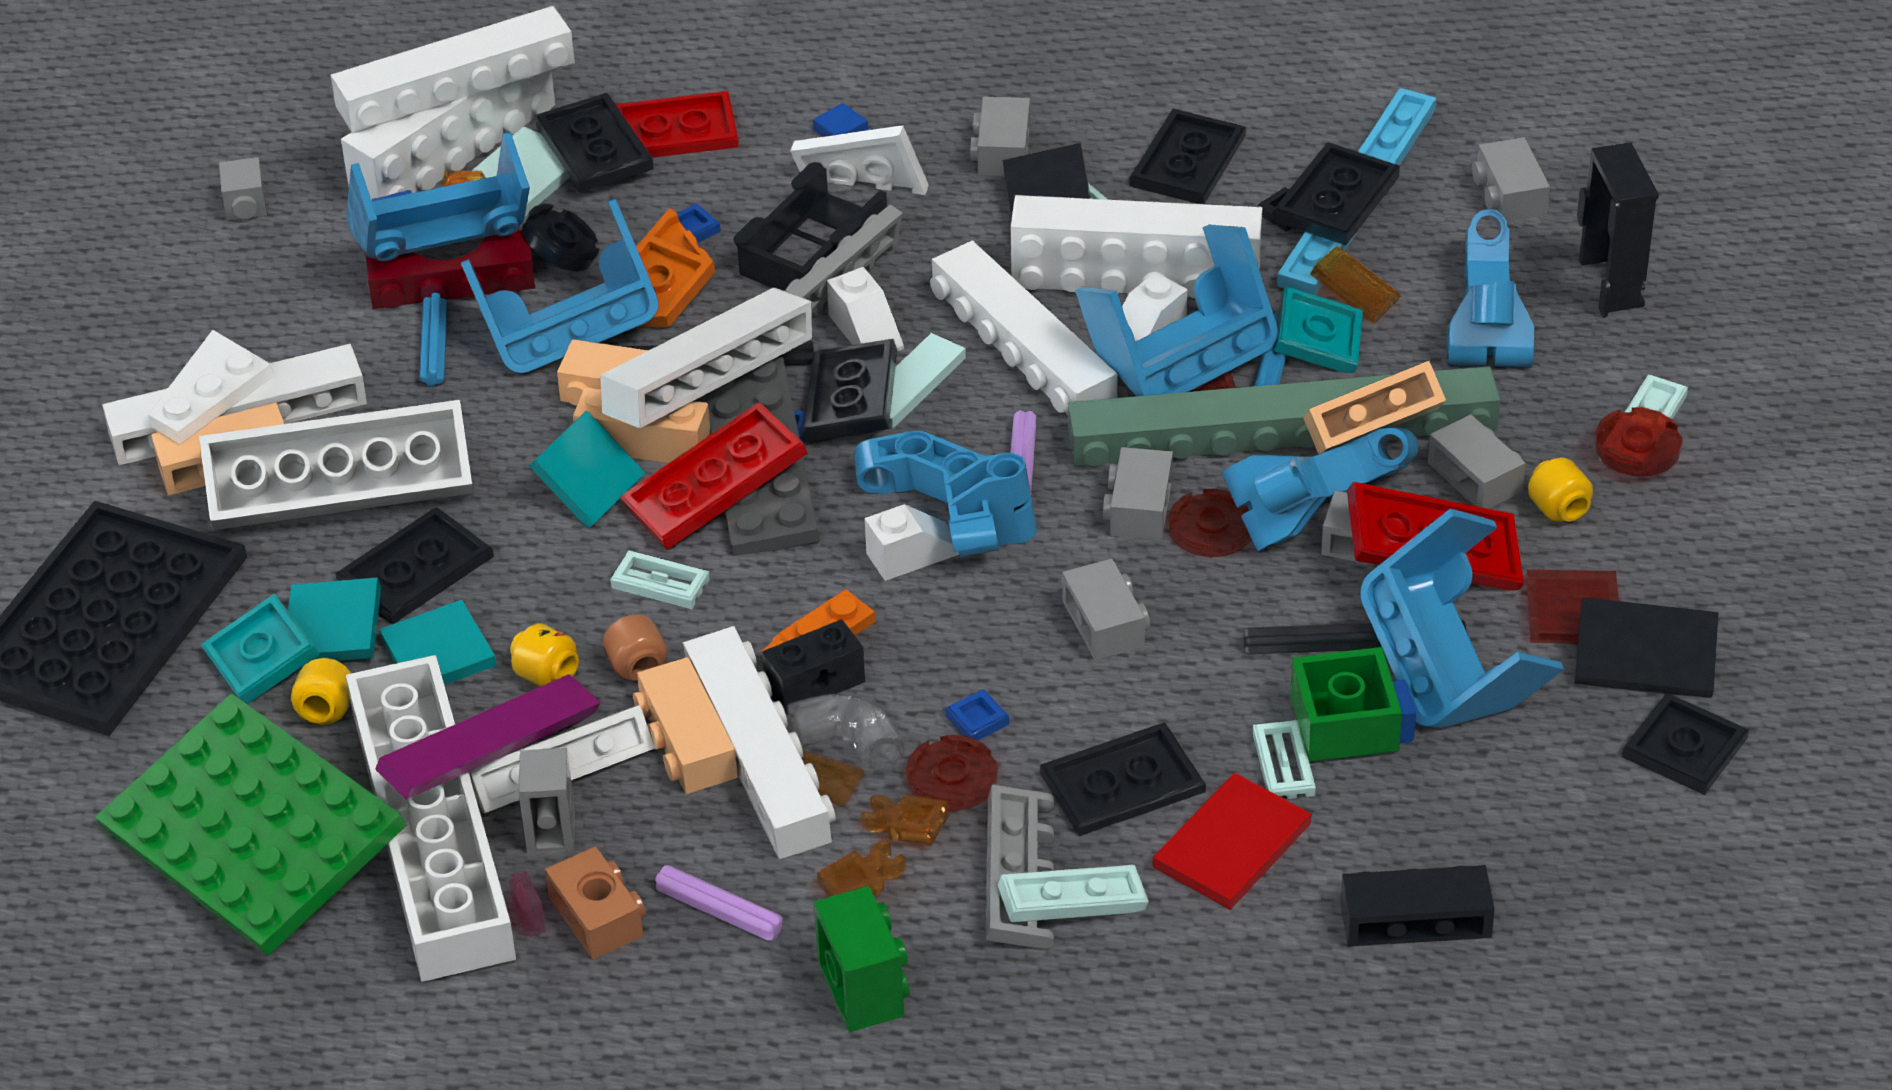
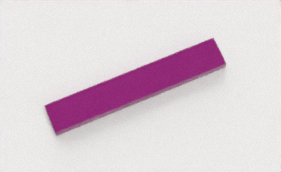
M568 674L379 758L375 770L408 800L591 716L597 711L600 702L573 676Z

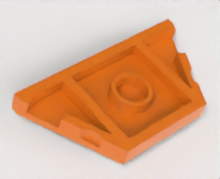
M669 208L636 246L658 298V309L654 317L637 327H670L716 272L711 257L704 249L698 246L697 239L691 231H686L680 223L675 210Z

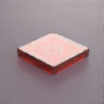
M1527 569L1525 580L1530 643L1577 644L1582 597L1619 601L1616 571Z

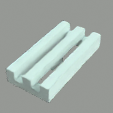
M629 550L610 580L611 588L692 609L696 604V597H700L703 592L702 587L708 584L710 577L709 571ZM631 566H633V567L645 569V570L652 571V572H651V574H648V573L641 572V571H637V570H633V569H630V568H631ZM668 576L690 581L692 583L690 585L679 581L668 579Z
M1299 721L1253 725V737L1266 789L1278 796L1287 795V799L1297 798V794L1304 793L1306 797L1315 796L1316 787ZM1290 732L1301 781H1293L1282 733ZM1265 735H1272L1283 783H1277Z

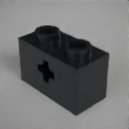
M843 619L762 651L763 671H765L770 682L772 698L775 702L780 701L786 715L865 682L863 646Z

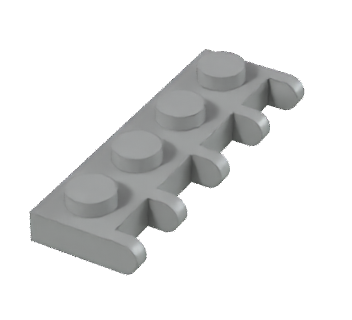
M890 204L878 215H871L858 232L853 236H846L839 243L837 249L828 257L818 259L811 271L803 278L793 280L785 292L811 301V313L818 314L821 312L824 302L828 300L827 280L861 267L869 271L874 267L876 258L886 250L891 252L897 247L903 212Z
M993 784L988 795L987 941L1048 949L1054 945V933L1048 929L1037 928V920L1010 922L998 888L1001 874L1054 871V864L1051 861L1037 859V843L1048 844L1054 840L1053 827L1038 823V812H1049L1054 808V797L1049 793Z

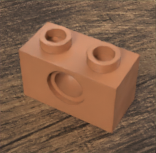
M596 846L545 869L549 899L592 960L643 937L641 918L646 916V911L641 898L636 891L628 892L616 863L613 860L607 862Z

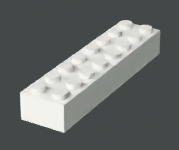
M436 655L347 674L346 680L352 712L373 794L400 813L407 824L387 844V849L421 982L516 960L511 922L469 772L406 800L375 770L380 757L455 725Z

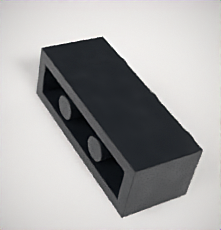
M1486 865L1429 869L1412 868L1380 872L1363 871L1342 874L1340 904L1348 947L1492 938L1495 907Z

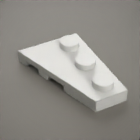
M903 125L794 141L790 151L800 172L812 162L821 163L827 170V183L853 186L855 181L876 184V189L891 191L893 186L913 188V194L921 195L926 194L929 186Z
M212 330L149 412L150 426L181 445L273 377L271 364Z

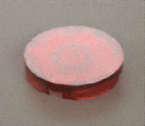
M1632 407L1631 412L1621 413L1620 409L1609 413L1601 419L1596 429L1594 442L1596 454L1605 465L1613 470L1631 476H1653L1666 472L1677 463L1682 450V434L1680 436L1676 423L1663 413L1644 407Z
M1215 488L1203 489V494L1193 497L1192 492L1188 493L1172 505L1168 516L1170 536L1180 548L1193 555L1209 558L1231 555L1241 551L1252 541L1241 517L1249 509L1247 506L1237 508L1230 491Z
M946 735L940 736V741L930 745L928 740L920 744L909 756L906 766V780L909 791L920 803L936 810L953 812L971 809L986 801L992 784H997L998 765L997 761L991 756V750L984 743L967 736Z

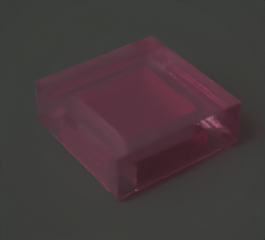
M526 870L510 875L509 885L513 908L526 935L533 937L545 933L542 903Z

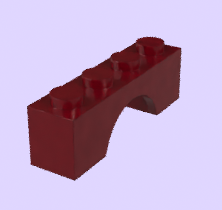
M517 230L508 236H487L482 244L473 252L450 260L427 259L411 252L399 255L389 261H378L368 257L365 253L372 309L396 308L401 305L423 303V299L431 297L432 293H439L440 298L446 300L465 297L475 298L461 265V262L470 259L485 295L502 290L516 293L522 290L536 289L530 245L526 242L522 230Z

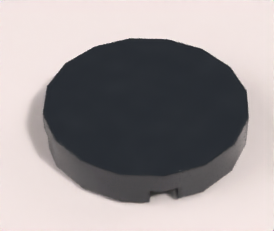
M551 204L534 206L522 223V233L530 247L547 262L561 269L575 272L586 270L599 254V249L595 246L598 240L594 231L584 220L569 210L563 209L559 213L552 210L554 205Z

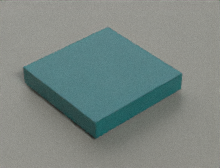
M1285 286L1280 295L1277 319L1278 335L1274 351L1343 373H1355L1359 361L1363 310Z
M587 410L528 465L571 512L589 528L620 499L621 495L626 493L645 474L643 469Z
M378 578L291 585L288 612L319 652V655L314 659L329 658L343 661L374 658L381 585Z
M275 593L201 644L238 698L246 704L258 698L319 655L315 646Z
M463 600L379 629L381 641L394 664L436 655L444 685L497 666L496 657Z

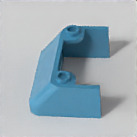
M509 132L504 133L502 136L496 176L392 198L371 201L359 163L352 164L346 219L351 234L368 257L378 261H389L406 253L491 235L508 236L515 233L525 219L530 186L512 134Z
M615 198L608 200L607 204L622 240L607 246L599 257V269L605 283L529 314L522 298L512 291L502 290L485 296L470 259L461 262L502 361L510 370L518 373L532 371L563 358L572 339L598 343L644 324L656 314L658 309L657 295Z
M1211 224L1202 227L1215 266L1202 272L1194 284V297L1198 310L1135 341L1133 332L1127 323L1117 291L1080 287L1075 290L1096 353L1118 374V377L1136 396L1189 392L1269 351L1274 346L1277 340L1278 328L1245 227Z
M1454 509L1446 511L1365 577L1360 591L1362 604L1396 680H1405V683L1408 684L1416 710V722L1422 726L1436 729L1511 710L1565 670L1559 661L1516 652L1503 663L1494 666L1485 673L1453 602L1465 594L1472 581V568L1465 553L1497 529L1494 520Z

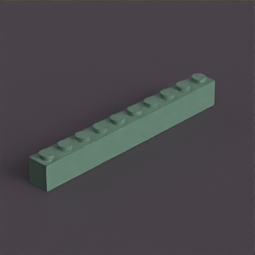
M1491 367L1434 371L1446 401L1435 411L1395 426L1406 428L1415 437L1430 436L1431 433L1471 414L1485 427L1497 430L1500 398ZM1392 375L1068 402V434L1074 466H1100L1104 463L1119 462L1121 447L1172 451L1173 457L1177 459L1196 455H1228L1232 452L1271 451L1277 448L1300 446L1311 448L1315 445L1303 419L1309 409ZM1393 435L1388 440L1393 441L1398 440L1400 438L1396 435Z

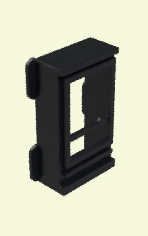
M1632 142L1591 148L1587 188L1582 187L1579 191L1577 220L1579 225L1583 226L1579 262L1581 266L1608 262L1606 279L1601 282L1599 311L1603 318L1608 317V312L1645 307V300L1641 290H1645L1643 282H1646L1656 199H1658L1659 193Z
M819 162L808 164L791 181V187L794 191L765 219L761 217L751 219L734 236V244L737 245L739 274L771 288L785 291L793 280L801 279L809 273L818 259L821 257L826 258L834 252L846 236H853L858 232L871 215H878L887 207V192L879 190L863 207L828 194L826 168ZM807 219H811L836 230L830 235V239L825 241L798 230V228ZM792 234L822 246L803 266L773 254Z

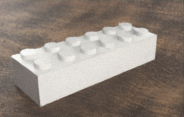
M552 71L349 133L341 139L348 186L351 165L359 163L371 201L375 198L407 190L416 193L433 189L439 181L451 173L462 170L468 162L480 154L492 150L497 143L502 141L504 133L511 132V134H515L523 126L534 120L535 115L551 110L555 106Z
M1015 195L1011 221V276L1028 290L1054 289L1075 292L1080 287L1115 290L1117 293H1130L1156 272L1187 288L1188 296L1195 298L1194 284L1196 279L1202 272L1215 266L1202 227L1209 224L1245 227L1260 271L1262 207Z
M460 400L199 436L210 521L215 530L473 493Z

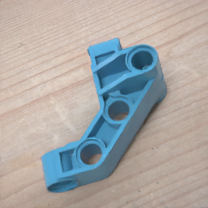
M1487 209L1478 212L1470 221L1465 232V296L1447 326V354H1449L1447 365L1486 366L1487 355H1493L1494 367L1533 366L1534 324L1516 290V284L1510 281V228L1507 227V221L1503 214L1497 210ZM1485 218L1495 221L1499 230L1498 236L1491 240L1481 238L1476 229L1478 221Z
M1381 427L1350 443L1313 457L1252 455L1226 468L1221 474L1237 508L1248 507L1249 511L1241 517L1257 552H1261L1269 545H1278L1299 535L1318 508L1332 500L1334 491L1347 493L1352 482L1371 485L1408 467V464L1414 460L1418 453V442L1415 435L1406 428ZM1393 435L1399 437L1403 444L1402 453L1396 459L1391 458L1386 451V443Z
M909 431L872 438L860 443L854 451L857 485L864 491L884 494L896 491L899 493L917 490L948 503L950 514L948 521L954 552L959 551L960 558L998 551V545L1028 542L1037 533V523L1032 497L1030 496L1031 490L1026 463L1023 457L1018 454L1001 453L983 456L923 431Z

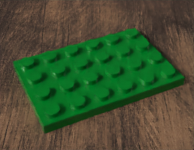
M232 693L95 816L100 826L267 956L279 947L407 826L400 813Z

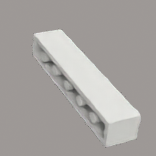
M554 6L331 74L335 106L351 132L354 133L573 64L575 60L572 33Z
M973 240L932 259L930 285L934 295L939 300L945 299L953 306L961 321L970 322L978 330L981 339L986 344L992 343L1002 353L1005 362L1009 366H1016L1026 375L1031 387L1035 390L1041 389L1050 398L1052 405L1059 413L1065 412L1068 415V402L1117 398L1118 374Z
M772 288L601 374L602 414L637 428H642L811 340V301L777 288Z
M351 344L270 363L273 377L220 416L276 402L284 424L367 404L363 376ZM167 389L102 404L118 465L156 456L151 434L158 431L150 426L148 414Z
M734 626L683 642L685 658L689 657L735 748L737 774L778 858L782 859L831 843L830 823L836 821L832 803L827 794L820 796L818 792L819 781L811 763L804 765L801 759L803 758V750L796 732L788 733L786 729L788 727L787 718L780 701L772 702L770 698L772 697L770 682L765 671L757 672L755 668L757 661L751 643L749 641L742 643Z

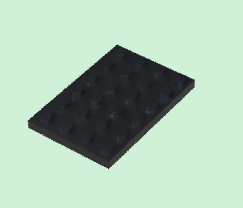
M94 500L0 615V701L110 736L246 560L245 545Z

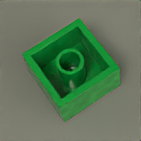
M1382 647L1292 658L1290 698L1296 720L1299 721L1309 762L1399 751L1402 711Z
M869 886L814 901L818 964L848 1032L904 1017V998L910 996V991L902 967L908 965V957L902 939L900 937L893 939L890 932L892 930L891 918L885 903L877 904Z

